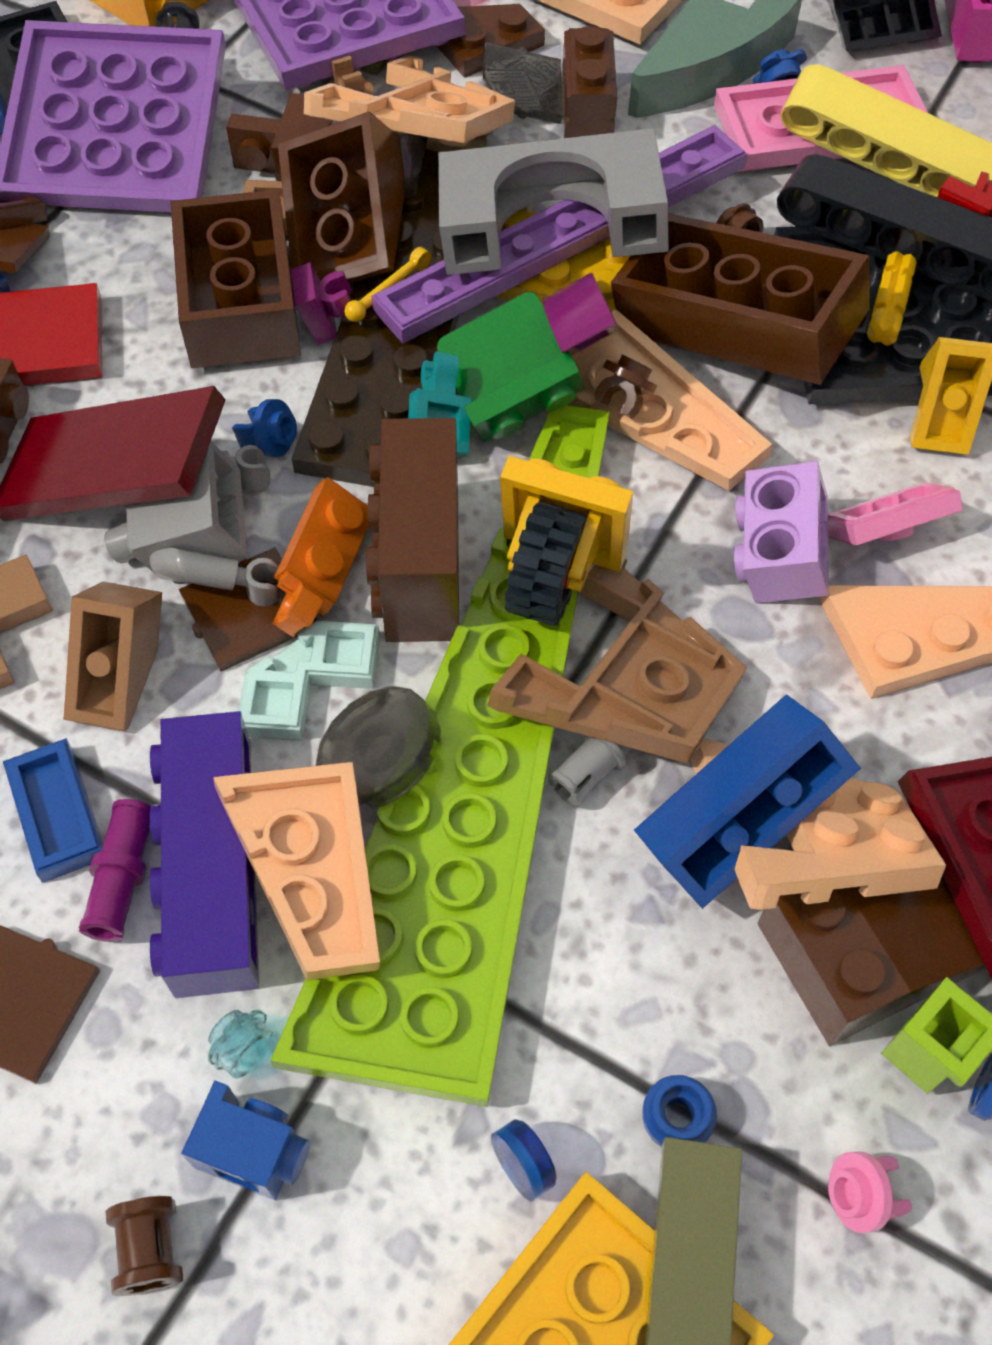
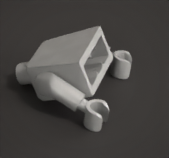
M211 441L191 496L126 505L127 522L106 531L104 535L105 545L111 557L120 564L136 558L159 578L164 580L233 590L234 585L245 586L247 597L255 605L265 607L275 604L278 601V588L270 583L259 582L278 583V580L274 578L278 566L271 559L257 558L251 561L246 568L238 567L239 561L248 558L242 488L250 492H259L269 487L270 470L266 466L264 452L255 445H247L237 451L236 457H229L228 451H221Z

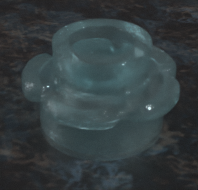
M259 1009L252 1010L249 1014L243 1013L240 1010H233L223 1016L215 1024L208 1037V1042L211 1044L208 1052L209 1063L214 1065L217 1070L225 1069L235 1079L244 1077L257 1068L268 1056L276 1040L275 1033L265 1024L267 1020L266 1014Z

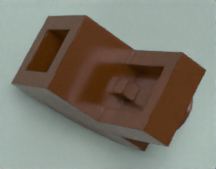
M290 93L281 120L231 114L226 130L233 166L236 169L275 173L276 181H282L277 144L341 121L305 115L304 94Z

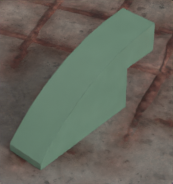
M689 0L633 71L628 115L639 118L684 108L714 97L717 88L737 86L761 71L760 62L770 53L784 49L794 38L802 0H755L749 9L725 0Z

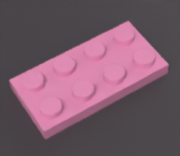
M904 65L842 73L928 113ZM797 78L716 89L714 106L724 132L748 153L745 168L740 170V172L799 164L806 156L813 154L824 155L832 159L844 158L796 136L782 124L780 119L781 111Z

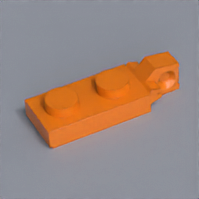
M329 477L325 478L314 488L274 575V578L278 580L277 587L285 591L286 595L273 621V625L292 637L296 636L297 632L304 627L309 628L317 613L322 617L328 614L332 605L336 603L368 528V505Z

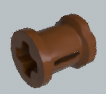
M150 1196L125 1201L111 1206L105 1211L106 1224L115 1228L118 1275L111 1279L112 1295H141L167 1289L183 1282L182 1266L175 1265L173 1261L169 1218L176 1214V1204L171 1196Z

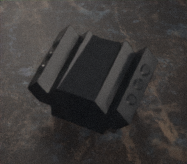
M827 0L833 19L838 25L842 45L846 51L875 49L878 46H895L904 42L914 43L923 39L942 37L934 0Z

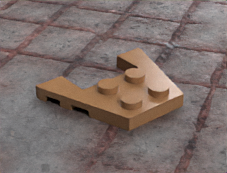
M626 558L620 572L594 565L587 575L580 594L630 621L582 685H577L529 657L520 654L491 689L487 706L499 712L687 764L739 686L747 667L693 618L688 617L682 621L662 603L661 599L664 592L649 579L640 583L625 569Z

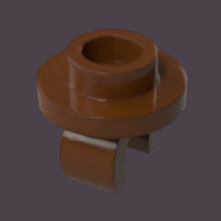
M623 354L617 364L606 359L603 368L614 373V375L605 378L599 383L595 391V400L608 406L613 394L617 390L624 389L626 401L622 405L620 413L632 419L639 413L643 404L641 388L653 394L657 388L656 384L648 381L653 370Z

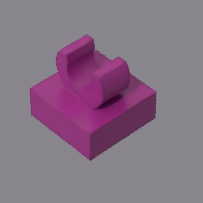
M310 262L291 269L295 306L316 343L321 344L334 339L337 333L334 317L345 316V306L348 302L352 301L348 294L352 291V287L344 272L336 271L330 273L320 281Z

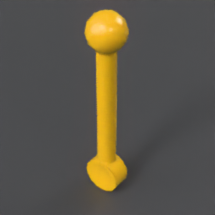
M422 246L417 247L405 265L360 301L352 300L348 302L344 310L347 319L352 322L362 321L366 315V309L372 305L371 296L404 280L416 269L418 271L426 269L432 259L431 252Z

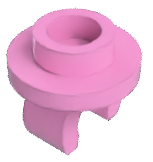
M856 1151L840 1155L833 1163L829 1175V1198L837 1216L850 1230L857 1233L875 1232L883 1228L888 1220L906 1215L913 1209L910 1199L893 1200L892 1188L887 1173L899 1169L897 1159L891 1156L875 1158L866 1152Z

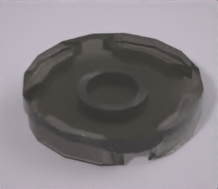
M389 686L370 691L348 704L331 722L320 741L316 766L353 762L358 805L366 803L370 808L385 806L408 793L429 770L434 760L429 753L433 747L434 739L439 743L441 728L436 713L412 689Z

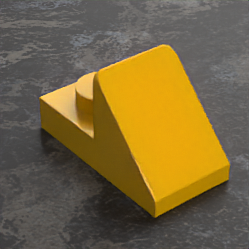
M939 337L920 365L923 389L909 436L911 448L969 455L992 381V343Z

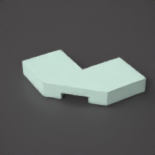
M316 621L309 628L297 634L298 640L270 659L266 656L248 668L245 673L239 711L242 713L249 737L303 741L311 685L373 689L380 640L379 624Z

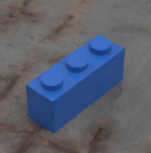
M786 694L638 825L634 831L662 866L703 909L737 879L734 869L741 845L772 848L856 774L861 767L823 720Z

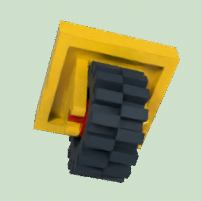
M508 455L500 475L504 538L512 540L507 554V559L510 560L508 571L511 572L507 580L509 587L505 593V610L515 615L551 626H557L560 619L564 616L566 604H569L572 596V590L581 592L592 564L618 572L621 571L628 551L634 491L622 488L615 481L605 477L594 476L586 478L562 471L554 464L542 459H530L527 461Z

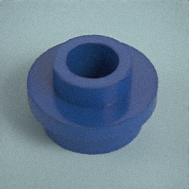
M671 1075L660 1079L649 1089L642 1106V1120L648 1135L660 1147H662L665 1137L706 1143L716 1126L717 1109L711 1093L702 1083L688 1076ZM673 1103L684 1105L691 1113V1124L686 1127L672 1125L666 1118L665 1108Z

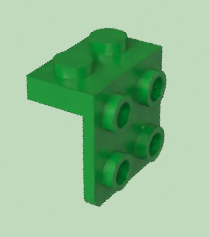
M532 292L523 293L440 338L437 344L438 352L458 356L459 367L456 388L460 396L471 398V403L465 405L464 408L474 428L484 442L492 438L500 439L511 435L525 424L524 421L543 411L552 412L566 406L576 398L577 393L585 390L576 363L569 351L562 353L549 324L544 307L538 296Z

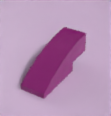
M592 272L542 299L546 316L562 353L569 351L572 356L620 330Z

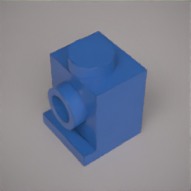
M214 1080L181 1155L197 1170L276 1201L283 1183L293 1185L298 1179L309 1152L310 1140L296 1135L292 1127L285 1125L289 1115L283 1110L254 1098H248L244 1107H239L240 1102L230 1087Z

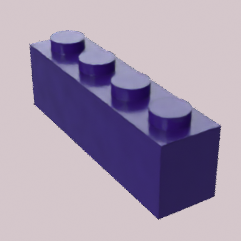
M241 711L160 719L161 744L151 745L152 779L154 784H161V804L151 805L150 808L152 840L155 846L161 845V867L151 868L150 871L152 905L155 910L161 909V933L152 934L150 937V962L153 975L155 977H162L175 998L260 989L255 871L216 792L213 777L251 773L250 738Z

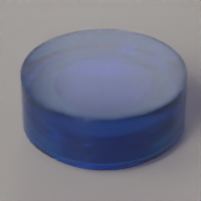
M513 1119L491 1134V1143L503 1170L524 1198L532 1202L556 1185L557 1174L554 1164L539 1137L524 1121Z

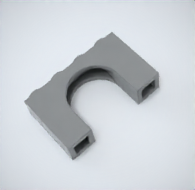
M654 128L439 152V230L447 275L502 269L500 232L503 224L520 209L550 200L578 201L599 210L608 222L612 257L668 252V201Z

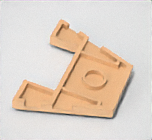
M408 55L387 63L386 83L400 88L379 96H373L329 83L304 92V114L344 121L370 111L392 131L436 138L444 145L462 147L468 145L470 140L481 135L492 134L494 129L513 121L515 100L473 81L466 82V88L450 82V71L441 67H434V74L428 73L423 70V59Z
M703 739L690 759L695 774L703 769L728 745ZM850 778L787 834L794 851L741 845L734 870L750 909L764 910L776 908L781 895L802 893L800 898L806 904L829 902L832 890L860 886L859 892L864 897L937 889L946 864L898 790L882 783Z

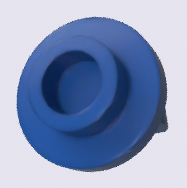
M266 399L262 401L259 406L252 407L247 411L251 423L235 424L232 427L240 448L247 445H255L267 457H281L285 455L297 434L296 419L289 406L280 399Z

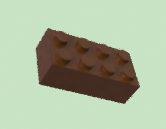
M668 213V252L631 255L611 281V288L616 310L653 342L821 385L869 311V255Z

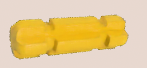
M895 251L887 257L867 331V336L873 343L882 342L887 346L897 341L903 321V313L905 312L910 293L912 276L917 264L912 254L902 255L899 251Z

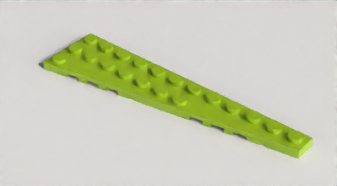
M566 405L558 410L549 412L529 460L542 459L554 464L562 471L586 478L599 476L610 411ZM504 527L502 529L499 528L491 546V556L482 577L479 576L471 593L469 607L461 625H457L398 762L397 775L388 786L377 811L378 819L365 847L380 958L379 970L311 980L305 979L270 1060L275 1069L488 1107L555 727L496 711L487 706L491 689L520 654L529 657L564 677L579 594L578 591L572 590L569 604H566L564 616L560 619L557 626H551L507 612L505 610V593L509 587L507 580L511 572L508 571L510 560L507 559V554L512 540L504 538Z

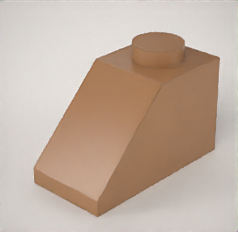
M103 581L72 596L63 720L125 731L129 728L158 652L163 592Z

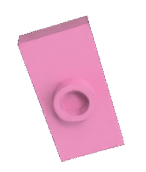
M925 482L829 513L828 537L856 546L875 539L893 541L909 537L915 533L914 526L963 511L960 490Z

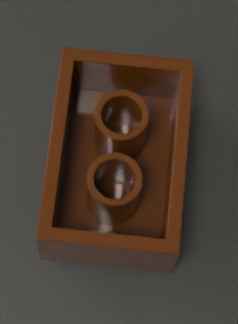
M279 189L170 201L178 319L191 369L301 356L290 273L288 242Z
M456 418L381 419V444H370L369 447L370 480L374 482V494H368L369 532L373 533L372 546H367L366 575L367 584L371 585L372 619L383 618L386 642L451 641L457 625H459Z

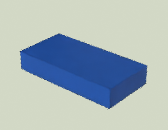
M67 738L3 761L33 866L41 882L44 883L90 865L93 855L102 851L103 841L73 749Z

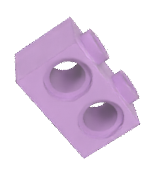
M818 461L745 471V495L737 496L735 502L737 524L741 532L744 531V543L734 547V565L738 580H747L755 603L829 596L828 495Z

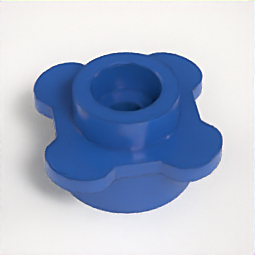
M782 49L770 53L760 62L761 71L759 75L754 77L753 84L798 78L801 72L800 65L807 60L805 51L796 50L790 54L788 50Z

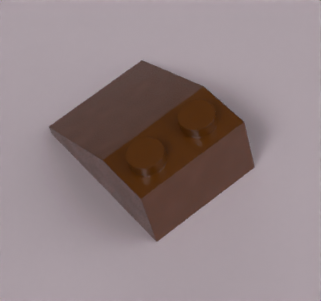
M369 111L278 143L291 269L310 262L320 281L330 273L343 271L349 283L393 271L406 188L400 137Z
M943 876L937 889L864 897L859 892L860 886L832 890L829 902L806 904L800 898L802 893L781 895L776 908L763 910L757 924L829 1047L928 998L946 977L956 984L986 969Z

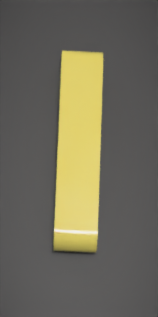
M820 64L804 67L781 111L780 119L782 124L796 136L893 181L935 197L938 196L941 186L949 176L974 188L981 171L989 173L990 180H992L991 142Z

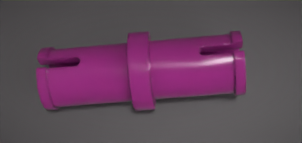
M118 799L114 801L111 809L112 816L102 851L93 855L89 872L94 879L85 913L79 924V932L91 939L104 942H117L123 939L124 925L134 888L143 883L147 870L145 863L142 862L150 829L151 806L135 799Z

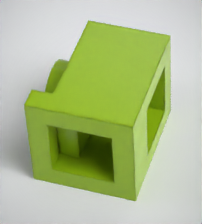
M946 977L921 1004L881 1054L927 1094L946 1078L951 1080L956 1086L962 1087L992 1051V1014Z

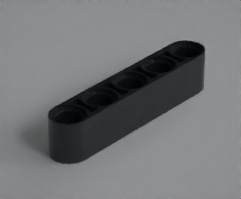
M819 154L808 155L803 158L777 197L779 213L787 222L794 226L887 261L888 255L895 251H899L902 255L912 254L917 261L916 273L992 302L991 217Z

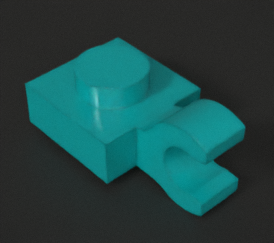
M436 351L433 361L425 360L422 363L421 385L423 389L418 388L409 394L408 418H456L457 458L460 459L469 454L470 418L464 406L471 403V398L456 395V380L459 367L458 356Z

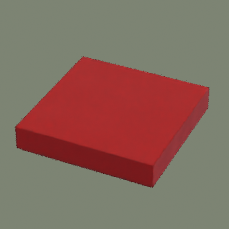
M97 283L0 293V358L13 360L24 386L102 377L101 294Z

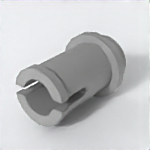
M584 735L585 742L558 769L548 775V782L553 786L559 782L560 785L554 789L555 792L568 804L577 807L583 801V798L612 769L621 771L627 764L625 757L631 751L629 747Z

